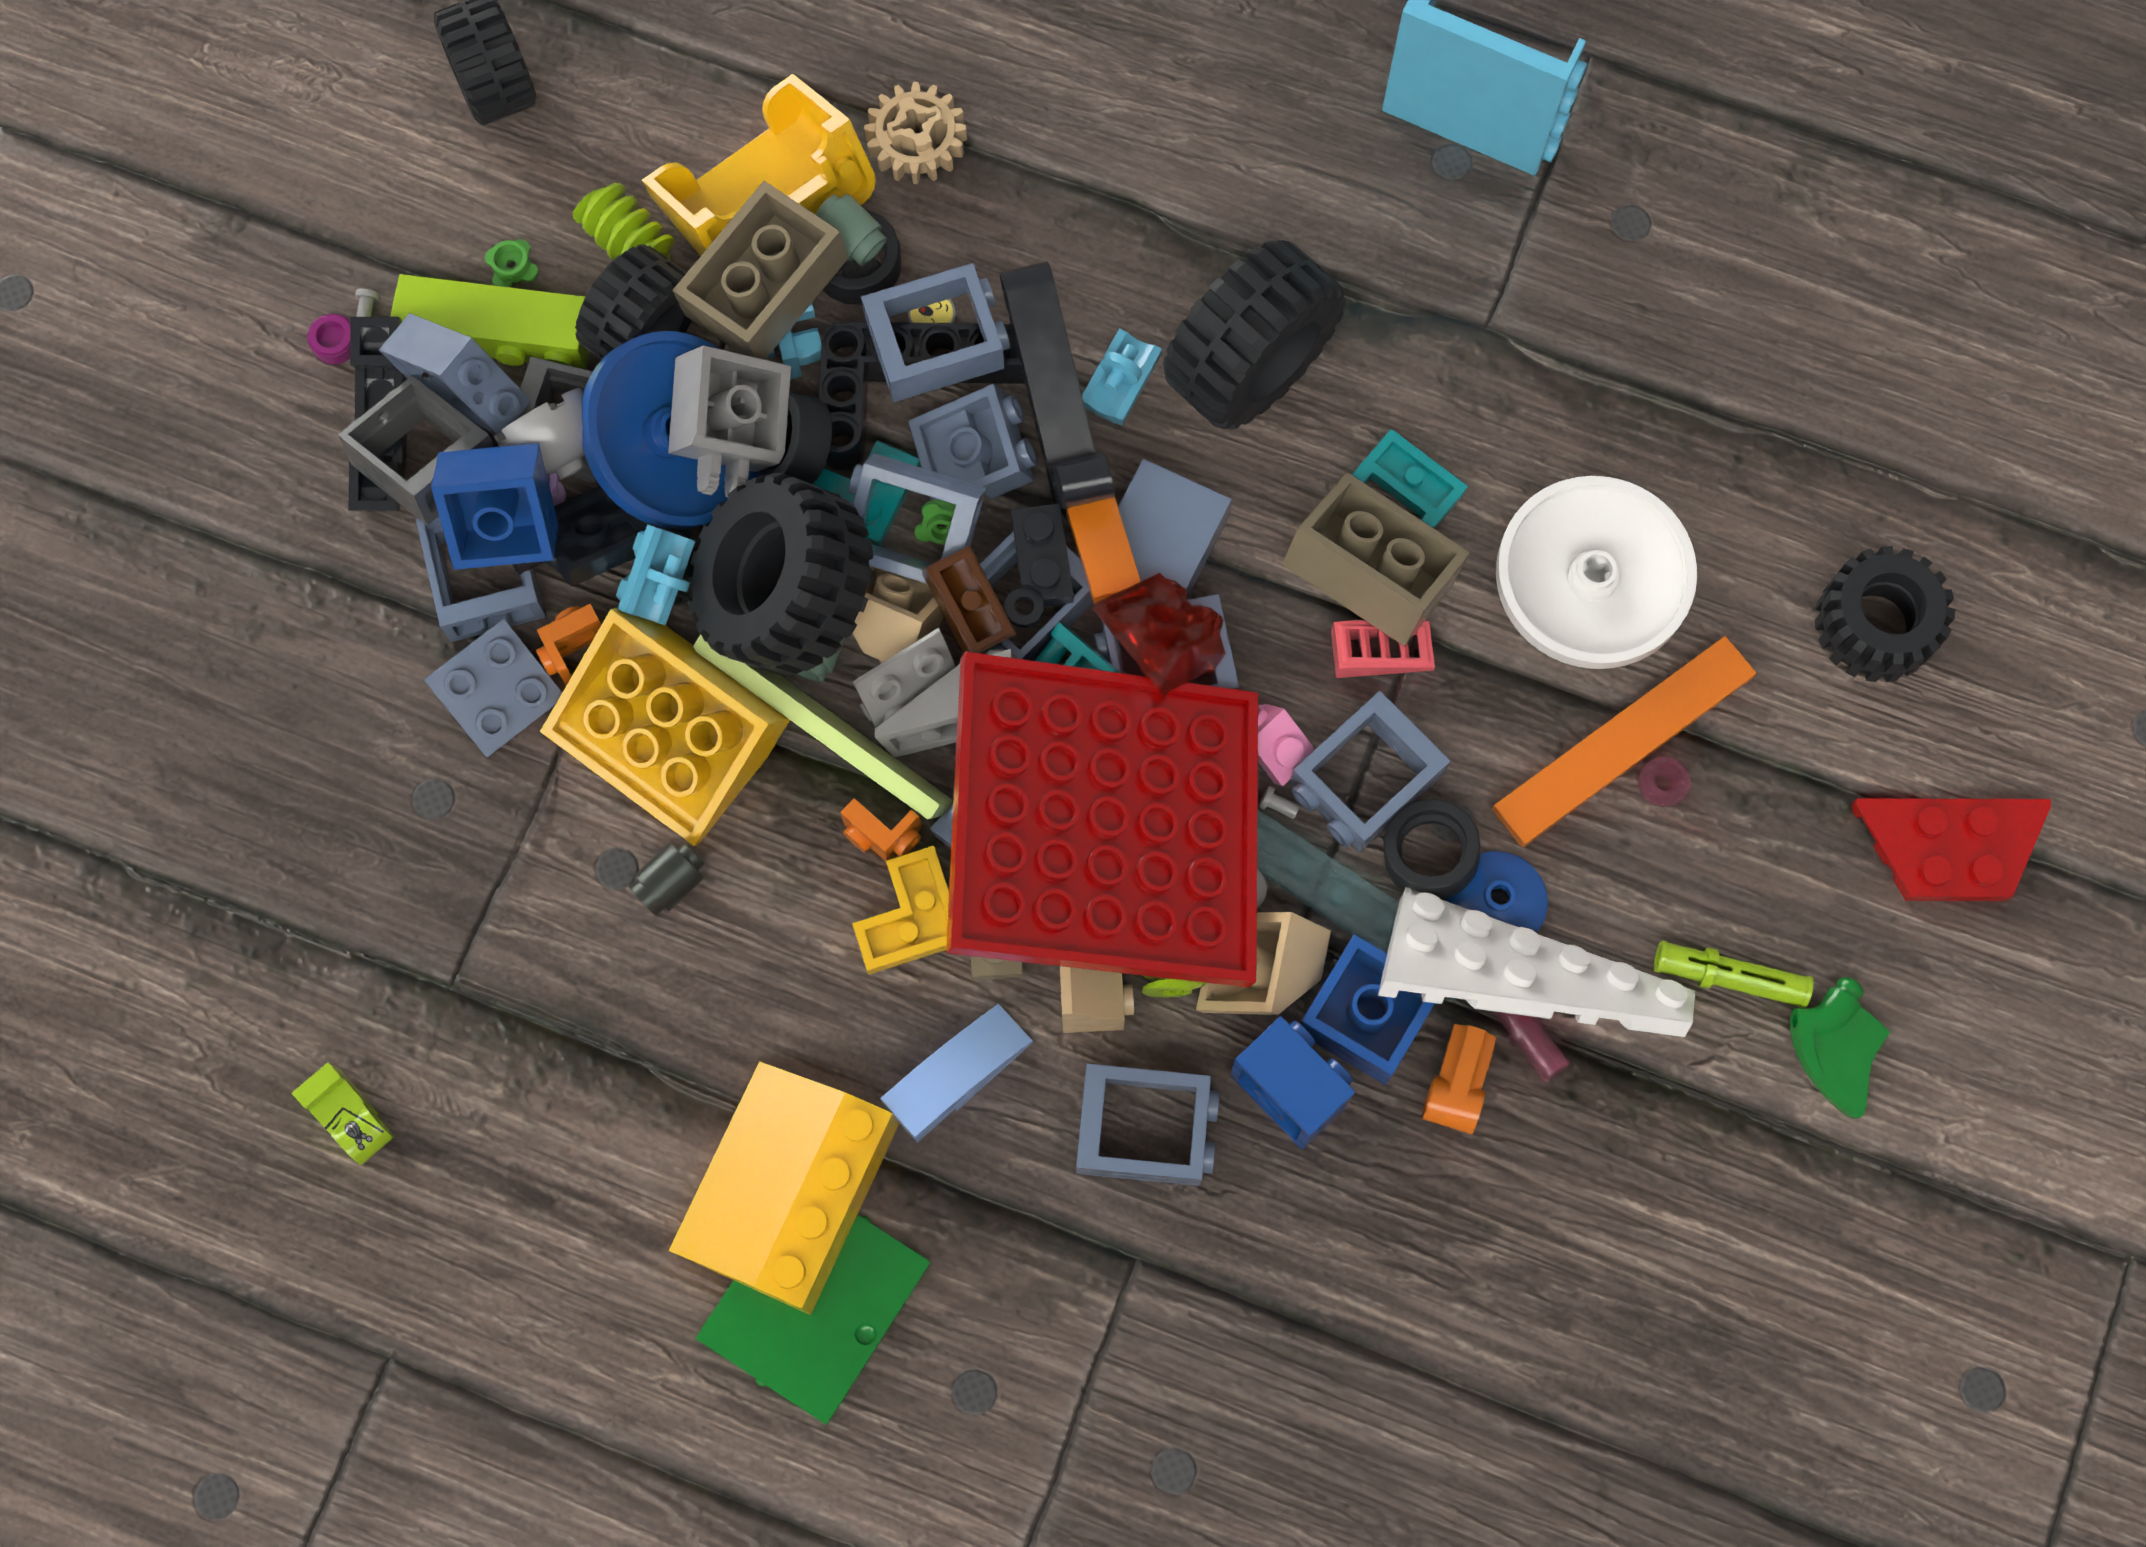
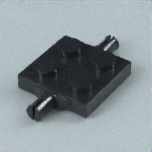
M598 486L554 506L559 524L554 560L512 564L518 575H521L545 563L554 567L573 587L635 559V552L632 549L638 532L646 530L648 523L628 514L605 493L601 486Z

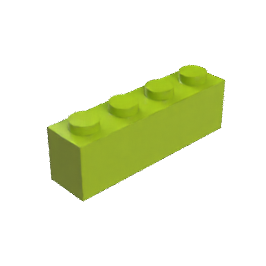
M399 274L390 317H400L403 322L410 313L469 336L490 358H496V360L506 365L521 366L524 362L529 363L530 358L534 357L580 369H587L590 351L579 344L575 335L577 331L575 328L576 320L585 299L584 296Z

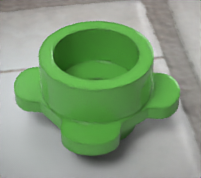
M521 239L515 241L506 240L498 243L486 252L485 262L492 267L494 273L492 283L494 286L511 287L512 284L521 281L532 282L537 278L538 268L535 264L531 263L529 257L531 247L528 242ZM510 262L516 263L513 268H508L507 265Z
M940 499L925 503L921 511L923 515L922 522L915 527L916 538L922 542L931 540L945 546L956 504ZM938 524H944L946 526L940 527L938 526Z

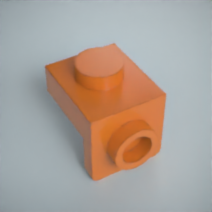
M591 603L584 607L573 606L567 608L555 617L554 622L537 629L544 646L536 649V652L548 675L551 676L558 672L565 685L568 684L572 674L563 657L591 644L602 625Z
M855 798L840 812L843 823L847 827L843 831L845 837L863 853L871 848L885 862L893 859L896 855L902 856L910 853L921 839V835L918 833L922 828L920 816L913 810H910L892 830L886 827Z

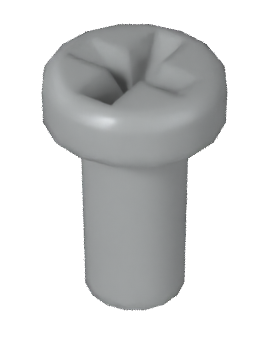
M357 289L355 297L359 299L356 317H371L373 303L379 301L380 295L370 289Z
M1268 786L1260 799L1258 807L1262 810L1269 807L1294 819L1300 806L1275 794V788Z

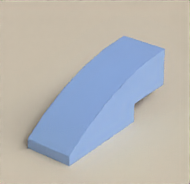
M997 1004L906 1075L880 1098L881 1102L889 1112L893 1113L897 1121L918 1143L953 1110L958 1111L1028 1048L1033 1041L1009 1014Z

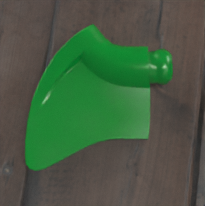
M1842 977L1837 981L1835 987H1831L1815 1007L1794 1008L1792 1010L1790 1031L1797 1057L1815 1087L1845 1116L1850 1119H1857L1862 1117L1866 1110L1869 1075L1875 1054L1891 1032L1860 1006L1858 1000L1864 994L1862 985L1850 977Z

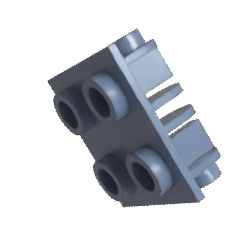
M504 619L423 679L486 758L551 709L562 694V691Z

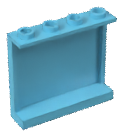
M1408 0L1402 11L1382 111L1536 176L1543 160L1552 162L1562 141V133L1569 120L1570 110L1579 91L1578 86L1588 63L1580 60L1586 40L1579 38L1568 63L1435 8L1436 0Z

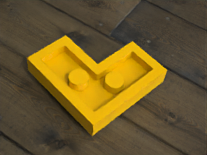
M934 846L887 860L886 864L900 908L852 923L868 975L946 950L949 890Z

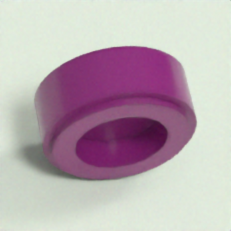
M326 314L317 318L310 325L307 333L308 345L320 361L327 364H340L350 359V321L346 317L339 314Z

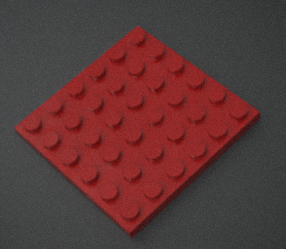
M965 651L960 659L946 953L1248 988L1255 984L1257 976L1258 692Z

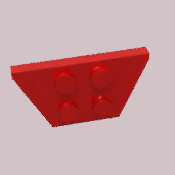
M1857 798L1852 803V811L1855 817L1863 819L1876 841L1873 845L1882 862L1892 870L1893 881L1905 901L2009 900L2016 891L2051 808V799Z

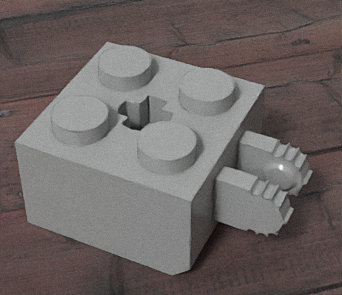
M704 345L675 358L668 454L698 460L696 487H698L699 492L713 495L719 485L721 465H725L724 493L725 497H728V493L740 485H746L749 471L757 472L780 463L785 453L791 366Z

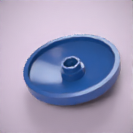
M676 331L651 332L631 339L613 349L596 366L586 384L581 400L582 447L595 479L605 493L620 508L638 520L650 525L668 529H688L710 523L713 519L711 513L719 503L727 502L729 498L725 497L724 493L725 465H721L717 490L713 495H707L699 492L698 487H696L698 460L668 454L675 358L703 345L719 349L699 337ZM749 471L748 480L759 477L758 471Z

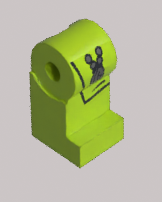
M329 1062L291 1093L322 1124L341 1148L360 1165H363L394 1138L388 1127L377 1116V1111L341 1069Z

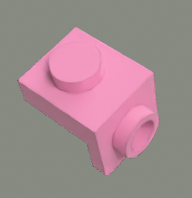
M1269 704L1258 705V763L1274 784L1284 786L1291 779L1293 769L1308 757L1315 748L1284 708Z

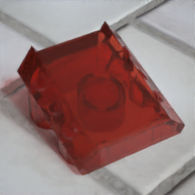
M1158 573L1098 601L1093 610L1124 646L1130 656L1133 657L1144 675L1149 678L1165 699L1167 694L1173 689L1207 672L1211 675L1226 653L1220 636L1223 625L1222 616L1212 608L1198 605L1192 606L1186 600L1187 592L1183 586L1174 580L1166 579L1161 573Z

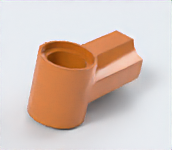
M1453 1025L1439 1074L1434 1076L1428 1091L1422 1113L1423 1120L1467 1134H1473L1485 1098V1091L1482 1090L1494 1051L1496 1036L1489 1034L1486 1030L1470 1025Z

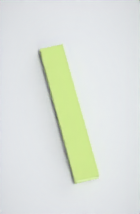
M700 634L693 646L695 648L694 651L926 819L942 816L953 804L954 800L782 676L719 655L711 649L708 642L704 641Z

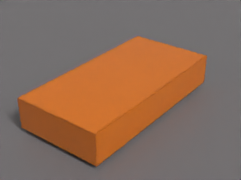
M1115 496L1114 498L1067 509L1066 515L1093 604L1141 592L1142 583Z

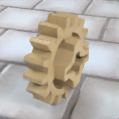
M913 82L911 92L906 93L899 84L894 86L895 97L892 99L880 94L878 96L880 109L869 108L868 118L870 124L864 125L866 141H869L867 143L868 154L870 158L877 157L878 169L883 172L893 167L894 180L899 181L905 173L911 174L913 184L919 183L920 174L927 173L932 181L937 180L936 169L940 166L951 172L953 170L951 156L962 158L964 154L962 142L967 140L966 125L963 124L962 108H954L953 96L947 94L941 99L938 98V88L934 84L928 89L927 93L921 92L918 82Z

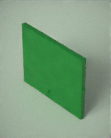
M857 1215L811 1315L733 1280L695 1339L756 1378V1383L759 1386H768L825 1425H828L931 1262L871 1224L869 1217Z

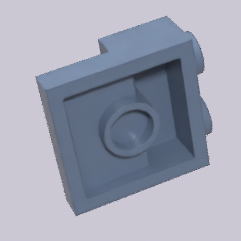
M995 384L986 386L908 421L920 464L924 469L987 488L985 495L991 499L1034 481L1031 467L1038 464L1037 455L1031 442L1027 438H1021L1017 425L1025 420L1022 407L1013 394L1009 396Z

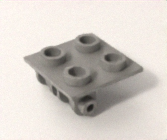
M937 628L852 682L863 702L859 705L869 722L872 721L876 728L956 666L941 631Z

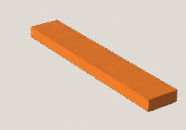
M1724 636L1493 805L1491 810L1523 849L1751 681L1757 672L1730 640Z

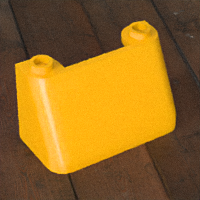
M794 74L774 86L767 93L763 101L762 112L769 129L696 180L687 167L674 162L659 167L642 179L650 197L700 257L763 181H766L815 215L821 205L834 194L839 198L850 194L860 205L864 204L872 195L876 183L875 174L850 119Z

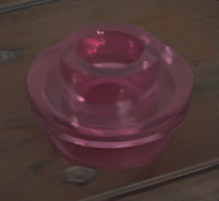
M1658 757L1649 761L1642 769L1639 776V788L1642 795L1650 803L1660 807H1671L1681 802L1687 795L1690 788V777L1686 768L1679 761L1669 757ZM1658 776L1668 778L1672 785L1671 789L1667 791L1659 789L1655 783V778Z

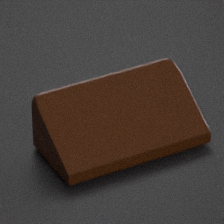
M970 545L923 570L922 575L963 653L967 651L982 654L1016 635Z

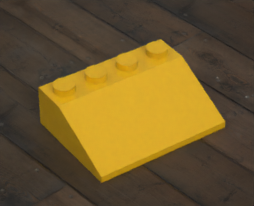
M618 608L610 609L540 732L693 846L699 845L767 759L790 719L694 651L695 648H693L691 643L666 625L622 612Z
M759 1061L669 1251L811 1315L899 1126L897 1119L893 1113L846 1092Z

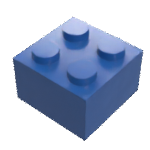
M539 443L438 452L431 489L454 570L554 560L559 524Z
M1354 934L1300 1024L1310 1033L1317 1045L1386 1086L1435 1003L1423 1002L1422 993L1400 990L1396 998L1378 996L1387 953Z
M1280 1016L1235 1059L1230 1077L1303 1150L1346 1108L1355 1093L1349 1086L1353 1079L1336 1060L1330 1058L1326 1062L1312 1048L1316 1042L1301 1024L1293 1021L1289 1025Z

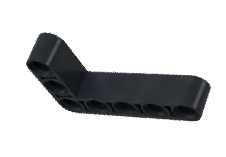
M1045 261L1000 272L1003 296L1054 503H1060L1062 509H1069L1114 498V486L1104 453H1095L1049 262Z
M866 322L835 323L827 328L821 341L819 399L827 405L831 415V441L840 435L853 438L846 446L836 447L831 445L826 463L838 470L852 469L863 459L866 438L868 382H886ZM890 322L898 347L904 350L901 355L905 366L934 358L930 354L938 348H946L954 352L984 342L978 323ZM1004 324L1010 343V349L1003 350L1004 369L959 383L1025 384L1010 324ZM848 346L856 349L853 354L846 357L834 354L842 347ZM840 391L854 393L853 397L847 401L839 402L832 399Z

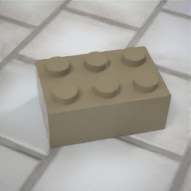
M763 181L672 291L686 317L738 353L765 360L843 266L849 256L839 230L766 181Z
M1346 472L1298 527L1282 565L1403 646H1406L1450 591L1470 552Z

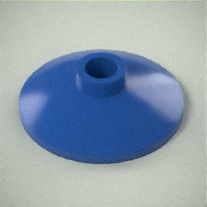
M1500 851L1480 853V861L1475 877L1463 891L1446 899L1447 902L1469 910L1481 911L1491 918L1517 927L1528 928L1536 933L1544 922L1548 907L1546 888L1538 872L1524 859L1511 853ZM1494 889L1504 890L1508 895V902L1503 905L1495 903L1491 898V891Z

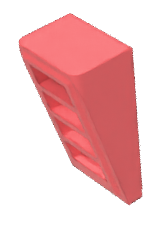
M1365 620L1333 622L1331 639L1336 678L1434 671L1435 664L1430 622L1425 621L1414 634L1417 635L1419 658H1410L1408 643L1406 646H1403L1399 642L1400 658H1391L1388 638L1390 636ZM1378 638L1380 657H1371L1370 639ZM1351 640H1359L1361 657H1352Z

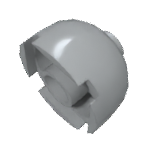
M576 388L562 394L561 396L564 399L562 403L556 405L555 403L549 404L546 402L502 429L503 433L494 436L499 446L539 443L547 476L556 473L560 480H564L585 468L586 464L582 459L585 454L582 447L581 400L583 391L581 388Z

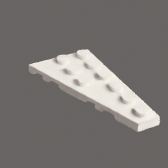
M1405 887L1398 904L1378 996L1396 998L1399 990L1422 993L1423 1002L1442 1004L1444 997L1466 999L1474 1009L1551 1019L1554 1012L1576 1014L1577 1023L1596 1025L1599 1018L1619 1020L1628 1030L1680 1037L1686 1036L1693 1023L1695 990L1684 987L1676 981L1664 980L1636 970L1626 963L1611 961L1586 952L1576 945L1558 942L1539 935L1531 929L1505 923L1491 918L1481 911L1469 910L1441 900L1431 893H1422Z

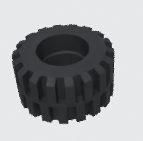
M465 0L434 13V26L470 112L478 123L484 126L536 105V92L510 25L497 0Z
M639 244L637 247L626 250L602 271L589 289L576 320L575 328L577 331L575 335L579 344L602 360L616 347L644 334L659 331L686 333L692 320L685 316L672 290L687 272L650 245Z
M1881 546L1876 554L1870 548L1862 551L1856 559L1853 557L1849 559L1824 589V593L1818 600L1815 609L1820 612L1814 620L1815 630L1824 631L1818 641L1822 649L1828 647L1832 649L1833 654L1829 659L1836 666L1841 661L1848 665L1845 673L1856 677L1859 672L1866 673L1865 681L1877 682L1882 675H1884L1886 682L1897 681L1903 674L1908 677L1916 672L1948 638L1952 630L1948 626L1955 620L1956 609L1948 608L1949 604L1954 600L1952 589L1943 590L1942 584L1947 580L1941 571L1934 574L1929 569L1932 562L1926 557L1917 561L1912 558L1914 551L1905 548L1899 554H1894L1893 546ZM1865 596H1880L1893 602L1904 615L1907 627L1906 633L1889 634L1874 627L1863 612L1861 598Z

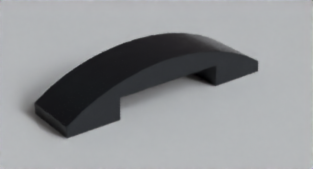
M351 317L350 365L355 368V419L361 417L386 397L391 390L407 380L379 351L402 323L400 317ZM407 433L377 457L403 479L406 466ZM349 462V511H400L401 504Z

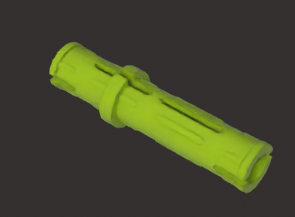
M1661 940L1657 947L1653 964L1654 972H1662L1697 981V986L1710 989L1712 985L1753 996L1796 1005L1799 1008L1808 1006L1813 991L1814 982L1811 976H1802L1764 965L1721 956L1718 949L1709 947L1705 951H1700Z

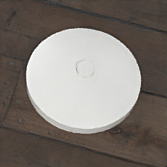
M1582 476L1566 479L1542 489L1527 500L1515 513L1504 533L1498 550L1496 582L1501 603L1511 623L1535 648L1549 657L1569 665L1591 669H1607L1638 662L1656 652L1670 640L1682 624L1692 605L1697 584V564L1693 545L1687 531L1678 517L1663 501L1642 487L1624 480L1605 476Z

